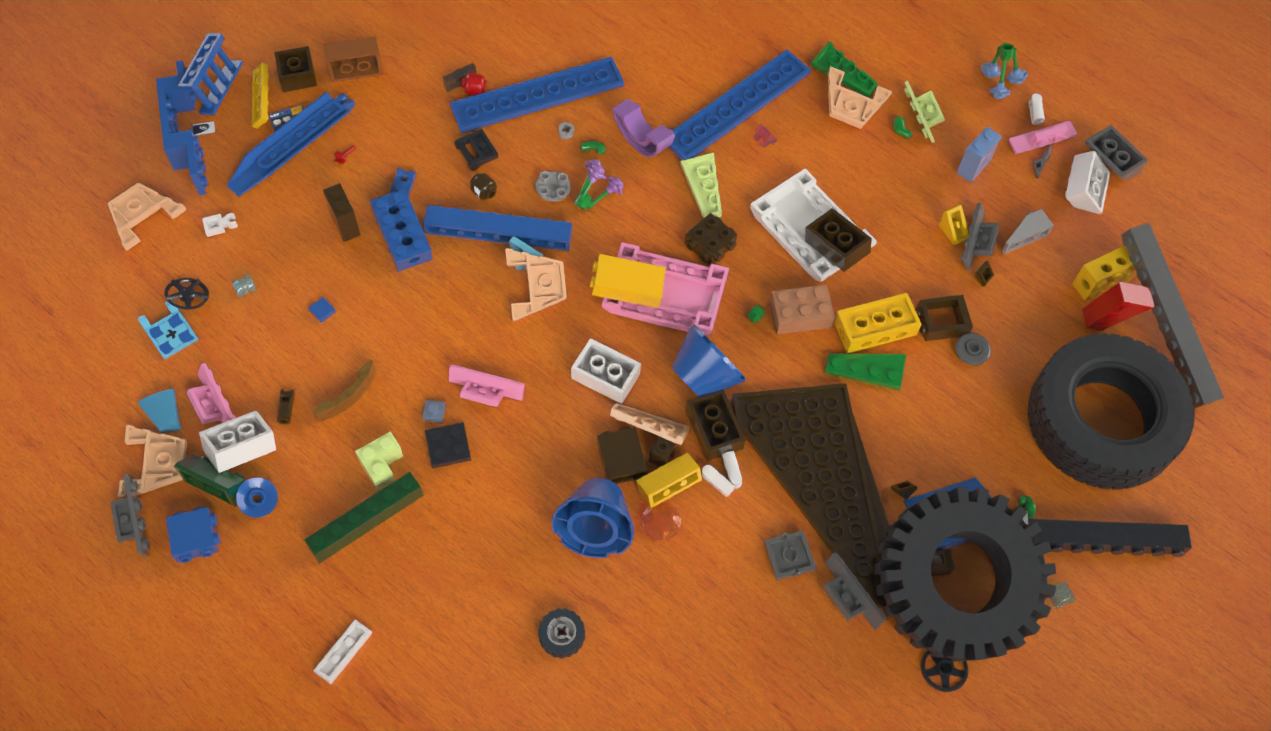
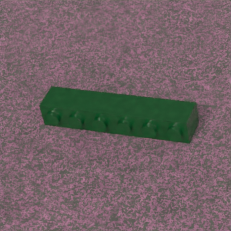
M408 472L313 533L304 541L320 564L424 496L422 488L412 473Z

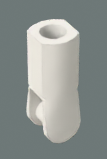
M1036 93L1032 95L1028 105L1032 124L1041 125L1045 120L1042 96Z
M734 451L723 453L722 459L729 481L735 486V489H738L742 485V476Z
M711 465L703 467L702 477L725 497L729 496L735 489V486Z

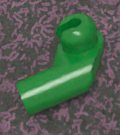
M896 117L893 121L895 133L909 140L913 132L905 128V119L903 117Z
M589 141L580 143L582 152L596 149L598 155L606 153V146L602 142Z
M1021 495L1018 504L1024 506L1028 512V519H1033L1036 505L1030 496Z

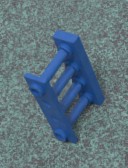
M207 33L178 84V88L181 91H193L203 103L199 111L201 115L216 114L243 64L242 60H230L223 51L221 45L225 37L222 33ZM216 54L225 64L222 71L214 62ZM209 67L218 77L215 84L206 74ZM201 80L211 90L208 97L199 88Z

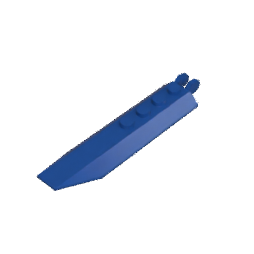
M325 92L249 151L230 179L227 187L240 197L278 170L350 113V110L355 106V101L352 99L347 101L348 96L345 93L332 99L328 92Z

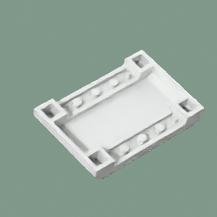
M803 169L752 202L750 209L760 224L814 280L822 282L837 272L839 268L805 242V227L831 208L855 226L857 225L816 185L817 180L806 169ZM863 229L862 231L872 238V248L876 245L877 240L866 229Z

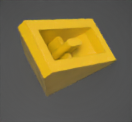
M959 204L944 211L939 227L952 244L956 245L969 238L962 205Z

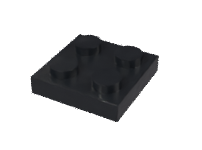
M464 422L425 430L432 469L471 461Z

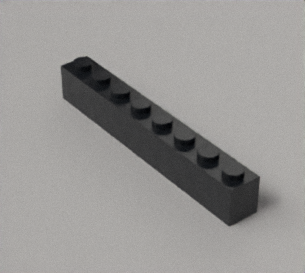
M1028 519V524L1037 522L1042 531L1036 534L1035 537L1039 544L1048 542L1052 550L1051 552L1069 550L1072 553H1081L1083 551H1091L1093 554L1111 552L1114 555L1123 553L1143 555L1148 553L1152 554V556L1172 554L1173 557H1181L1192 548L1188 525Z

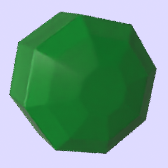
M756 305L749 312L748 320L753 324L759 322L765 314V309L760 305Z

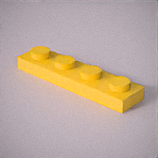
M263 62L253 70L251 126L257 129L265 124L269 117L267 114L269 104L268 65Z

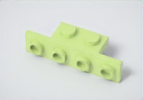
M906 81L907 88L904 89L908 98L911 97L913 100L910 102L913 111L917 110L919 113L916 117L919 124H923L925 127L922 129L925 138L929 137L933 143L935 140L929 128L945 121V118L932 90L916 98L909 82Z

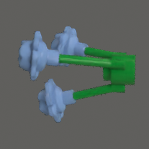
M1001 44L997 47L994 59L990 63L985 62V64L981 65L982 73L988 78H996L997 75L1001 74L998 85L990 89L993 98L1005 99L1006 95H1010V90L1004 87L1006 63L1012 57L1014 67L1013 71H1010L1007 76L1009 82L1021 84L1028 76L1026 70H1020L1018 66L1017 48H1014L1013 44ZM999 57L1003 61L1001 72L1000 67L997 66Z

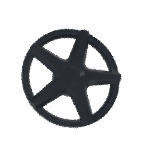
M181 278L171 280L165 288L164 295L172 306L191 310L199 308L207 302L209 291L199 279ZM191 282L192 284L188 287H184L179 283ZM199 285L203 288L205 294L195 292L194 290ZM172 286L179 290L177 293L168 295V291ZM195 297L204 299L202 303L191 306V301ZM179 298L185 302V307L179 306L171 300Z
M929 650L925 652L921 660V672L923 678L931 687L942 692H952L964 685L968 677L967 661H963L965 672L954 668V661H950V658L941 659L931 656L936 666L925 670V662L929 655ZM940 675L943 687L933 683L929 677ZM951 675L963 678L958 685L949 687V677Z

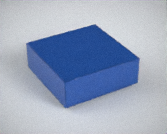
M324 297L308 308L320 323L336 312L334 307Z

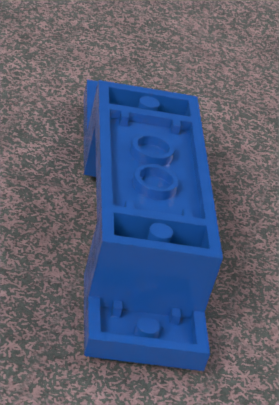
M183 60L176 61L177 75L156 79L164 150L174 170L189 168L190 176L198 194L204 195L208 186L207 177L204 176V172H207L206 165L202 161V158H205L204 150L200 147L198 136H194L192 130L180 132L179 126L175 122V120H178L177 113L196 110L195 102H198L197 96L193 91H181L178 88V84L188 67H185Z

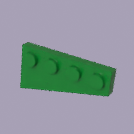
M829 41L812 61L811 67L827 76L830 67L845 72L841 84L869 98L876 90L878 83L865 71H860L852 60L849 61L845 58L844 53L840 50L837 51L833 47L834 44Z
M829 354L824 374L900 390L906 354Z

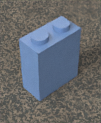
M986 127L967 147L957 174L972 182L991 161L1002 136Z

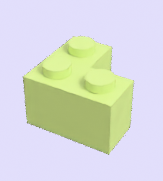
M390 431L355 451L360 464L377 491L382 490L395 481L388 465L403 457L401 447Z

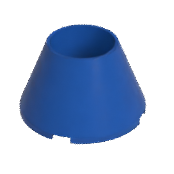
M693 323L672 366V369L699 397L745 382L747 379Z
M593 478L585 481L557 507L553 514L552 529L554 534H557L562 539L561 543L565 547L580 555L592 558H607V555L614 553L619 555L627 550L633 541L634 526L623 492L617 484L610 480Z

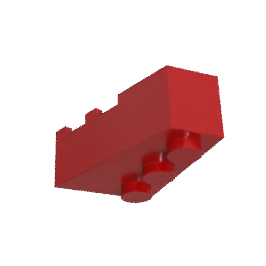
M1118 282L1082 308L1086 328L1103 331L1154 308V303L1149 287Z

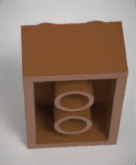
M376 36L324 44L332 83L383 75Z

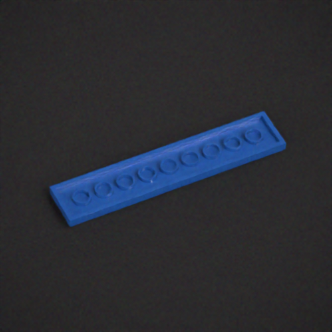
M785 50L672 130L675 138L668 148L682 161L694 158L809 75L811 69L789 50Z
M609 57L450 102V107L460 132L464 133L623 87L624 81L613 58Z

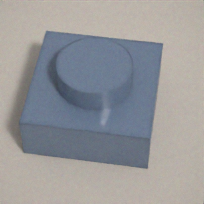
M426 400L422 416L423 421L443 423L446 402Z

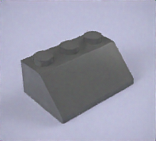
M1109 125L1085 141L1115 173L1125 180H1130L1141 173L1148 161L1112 125Z

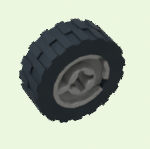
M565 608L550 611L539 624L538 635L541 647L545 649L547 654H551L555 658L571 657V655L576 654L582 648L583 641L585 640L584 623L581 621V617L577 616L574 611H569ZM560 630H564L566 632V636H558V632Z

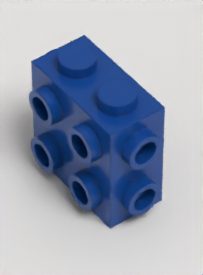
M198 507L190 512H178L173 514V516L166 517L171 555L176 562L186 563L193 558L210 557L213 553L219 552L218 544H221L219 533L215 530L218 520L216 514H212L208 507Z

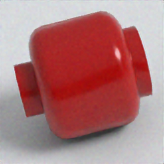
M469 72L466 77H463L461 87L464 88L465 94L475 96L485 93L487 80H484L485 78L481 74Z

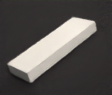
M355 619L313 671L329 684H332L371 636L372 631Z

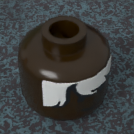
M476 174L470 181V189L479 199L487 200L495 196L497 184L488 174Z

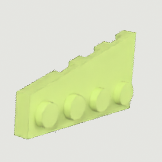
M714 153L683 160L680 164L703 219L710 213L715 217L720 218L722 216Z

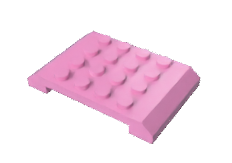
M622 242L617 258L666 267L662 299L659 307L654 308L604 298L602 308L612 314L688 332L690 326L694 323L705 335L712 334L729 268L714 264L706 267L640 251V246Z

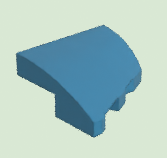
M174 389L161 391L138 401L139 406L162 434L182 430Z

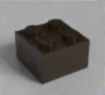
M309 46L274 52L278 77L283 92L317 86Z

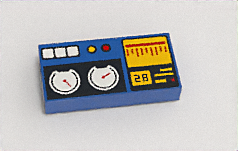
M303 105L269 114L274 132L304 110Z

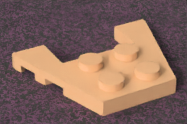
M830 67L828 70L829 116L862 129L890 97L892 91L877 86L873 99L841 87L840 84L845 72Z
M140 183L135 184L108 202L122 245L126 251L140 242L131 228L160 208L172 219L186 211L183 204H178L167 196H161L157 191Z
M509 248L505 249L507 267L526 265L530 302L511 304L512 322L567 299L562 261L542 256L538 257L525 252L521 253Z
M126 425L124 442L127 445L145 444L142 479H136L139 490L136 491L137 495L183 480L174 468V465L186 458L187 441L185 439L162 433L157 434L147 429L142 430ZM120 480L118 498L120 500L127 498L124 480Z

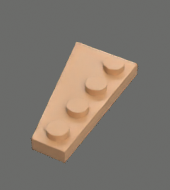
M618 403L612 407L610 416L615 417L618 421L627 422L679 445H682L690 426Z

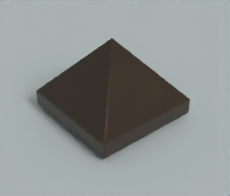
M985 261L975 272L983 287L994 276L988 261Z
M905 481L892 485L891 490L906 500L917 490V486L910 481Z

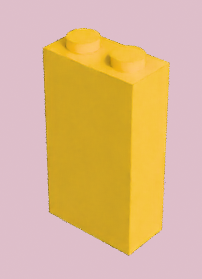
M599 254L598 261L594 260L592 272H595V276H592L590 281V287L593 288L592 295L658 308L663 294L666 267Z

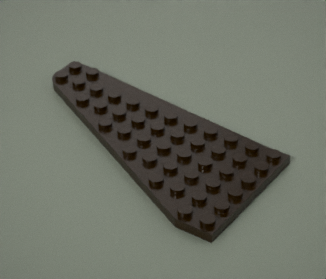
M847 384L732 394L734 414L743 435L832 553L836 552L844 560L846 566L856 576L877 607L882 609L887 603L884 595L878 596L876 592V586L881 584L880 575H875V564L881 561V554H878L877 551L880 543L887 539L888 535L885 532L889 524L852 412Z

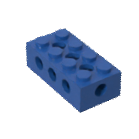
M405 188L370 200L372 212L398 272L433 259L431 248Z

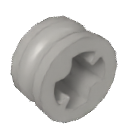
M563 122L559 125L558 134L560 138L567 140L573 137L574 126L571 123Z

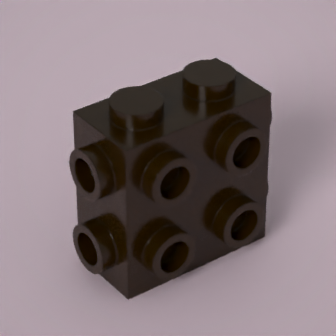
M710 213L686 233L685 245L690 251H694L703 262H707L711 266V264L721 261L727 251H732L737 245V234L734 229L726 226L719 217H715Z

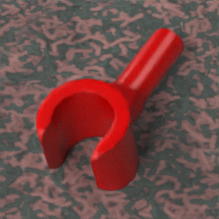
M353 145L343 153L336 151L334 153V157H336L334 161L344 164L348 154L354 151L356 147Z

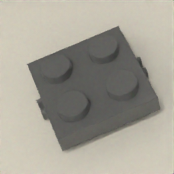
M804 531L791 534L785 532L780 534L779 537L764 541L776 581L797 575L801 576V574L816 570Z

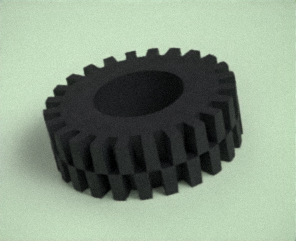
M957 487L949 492L946 489L938 491L920 500L903 511L898 516L899 519L888 527L885 532L888 535L887 539L880 543L877 553L881 554V561L875 564V575H880L881 584L876 586V592L878 596L884 595L887 605L882 607L886 617H894L897 622L894 629L900 635L907 634L912 638L909 642L917 649L926 648L929 650V655L936 658L947 657L950 658V661H975L1006 655V651L1023 646L1026 643L1024 640L1026 636L1035 635L1041 628L1036 623L1037 620L1047 617L1051 610V607L1044 604L1046 598L1055 596L1056 586L1047 584V577L1056 574L1055 563L1045 564L1043 555L1052 551L1049 543L1039 544L1035 537L1042 529L1037 522L1031 524L1024 522L1023 518L1028 512L1021 506L1010 509L1007 506L1009 498L1001 494L991 498L988 496L989 490L978 488L968 492L967 487ZM946 538H962L975 543L985 551L993 564L996 580L993 595L984 608L976 613H966L951 607L940 597L935 589L931 576L932 558L938 546Z

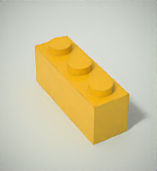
M685 453L664 466H660L653 472L642 476L636 482L639 494L650 508H653L702 480L700 467L688 453Z

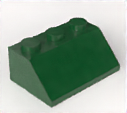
M194 454L174 465V468L184 482L234 507L237 506L236 494L246 479L240 473L235 472L233 474L229 470L219 473L207 457H198Z

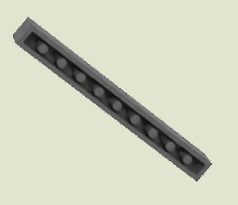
M1150 223L1130 228L1121 235L1122 242L1127 248L1130 261L1135 267L1137 277L1142 286L1150 288L1154 308L1151 309L1152 313L1157 319L1159 329L1165 338L1166 346L1171 352L1174 365L1185 379L1184 382L1187 383L1190 389L1189 394H1192L1194 409L1223 399L1222 391Z

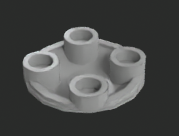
M541 172L535 184L538 195L544 200L551 202L565 199L571 189L567 174L558 172Z

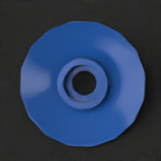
M260 477L244 481L236 494V503L240 511L253 518L264 517L270 514L278 501V493L275 486L270 481ZM253 496H259L260 501L254 502Z

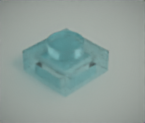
M1066 581L1055 585V596L1049 597L1055 609L1073 603L1076 600Z

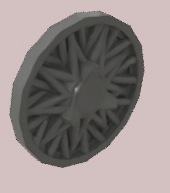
M967 333L959 337L955 344V351L961 361L975 366L987 361L991 354V347L983 336Z

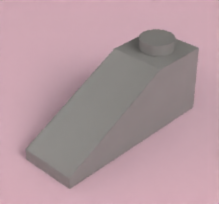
M1042 209L1036 212L1031 211L1025 216L1024 220L1006 242L1002 250L1003 255L1049 235L1054 225Z

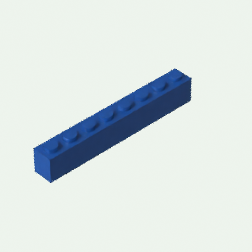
M428 205L423 223L425 234L507 244L515 236L531 247L564 251L570 250L572 238V223L566 221L445 208L438 205Z

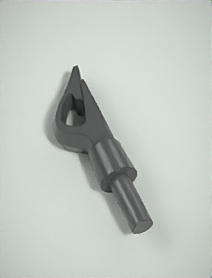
M1049 145L1046 152H1043L1041 159L1033 162L1037 178H1039L1045 163L1050 157L1049 153L1053 147L1052 145Z

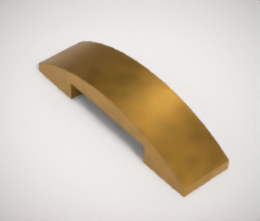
M371 359L356 371L358 380L334 402L326 398L313 410L317 421L327 420L339 415L362 397L370 386L376 371Z

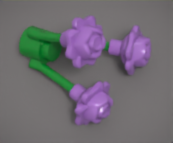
M591 159L590 162L585 161L584 166L588 169L587 178L573 203L583 211L587 208L591 210L607 194L610 195L612 192L623 194L621 189L624 185L618 177H608L609 186L605 189V192L591 202L592 197L587 192L592 183H595L597 179H606L600 161Z

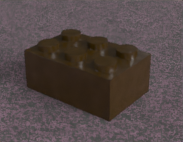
M833 208L805 227V242L843 272L871 253L872 238Z
M724 389L687 401L686 413L707 461L722 457L723 453L729 451L737 452L744 449L746 439Z

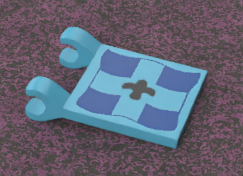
M168 301L165 304L171 314L151 325L145 315L138 317L141 326L164 360L199 340L178 308L169 304Z

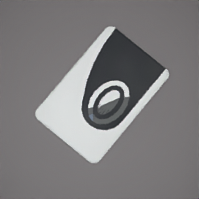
M214 121L193 125L194 136L215 132Z

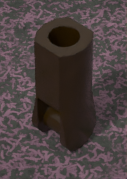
M291 389V391L280 390L277 422L279 424H290L295 399L294 389Z

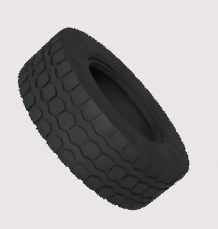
M1117 334L1087 335L1061 347L1053 354L1037 377L1028 401L1029 426L1032 427V435L1036 438V443L1040 450H1043L1042 453L1045 457L1051 460V463L1057 469L1060 468L1067 476H1072L1074 480L1081 483L1085 482L1086 485L1092 487L1099 486L1101 489L1112 488V490L1133 488L1147 483L1161 474L1187 445L1195 420L1192 394H1189L1190 389L1175 365L1150 345L1146 346L1144 342L1135 341L1127 336L1120 337ZM1090 383H1103L1125 392L1137 404L1142 414L1144 423L1142 436L1131 440H1117L1101 435L1093 430L1083 420L1075 402L1076 388Z

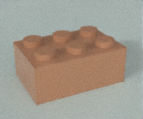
M827 285L777 290L771 293L769 303L776 334L832 327L835 315Z

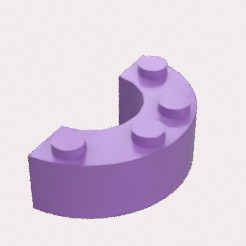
M629 98L612 109L622 134L640 154L646 157H654L673 143L675 138L673 131L667 129L664 125L654 130L645 121L640 106Z

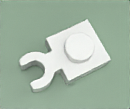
M229 213L223 218L221 214L202 218L207 237L225 233V228L227 227L230 229L238 227L236 221L230 222L236 219L234 213Z

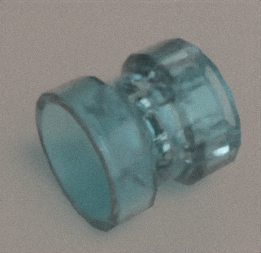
M250 274L245 275L243 279L231 281L239 298L244 297L248 292L253 293L257 291Z

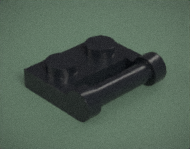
M483 129L463 136L454 142L455 147L461 151L468 162V167L471 171H475L479 166L499 158L496 149ZM466 144L471 145L478 158L473 159L465 146Z

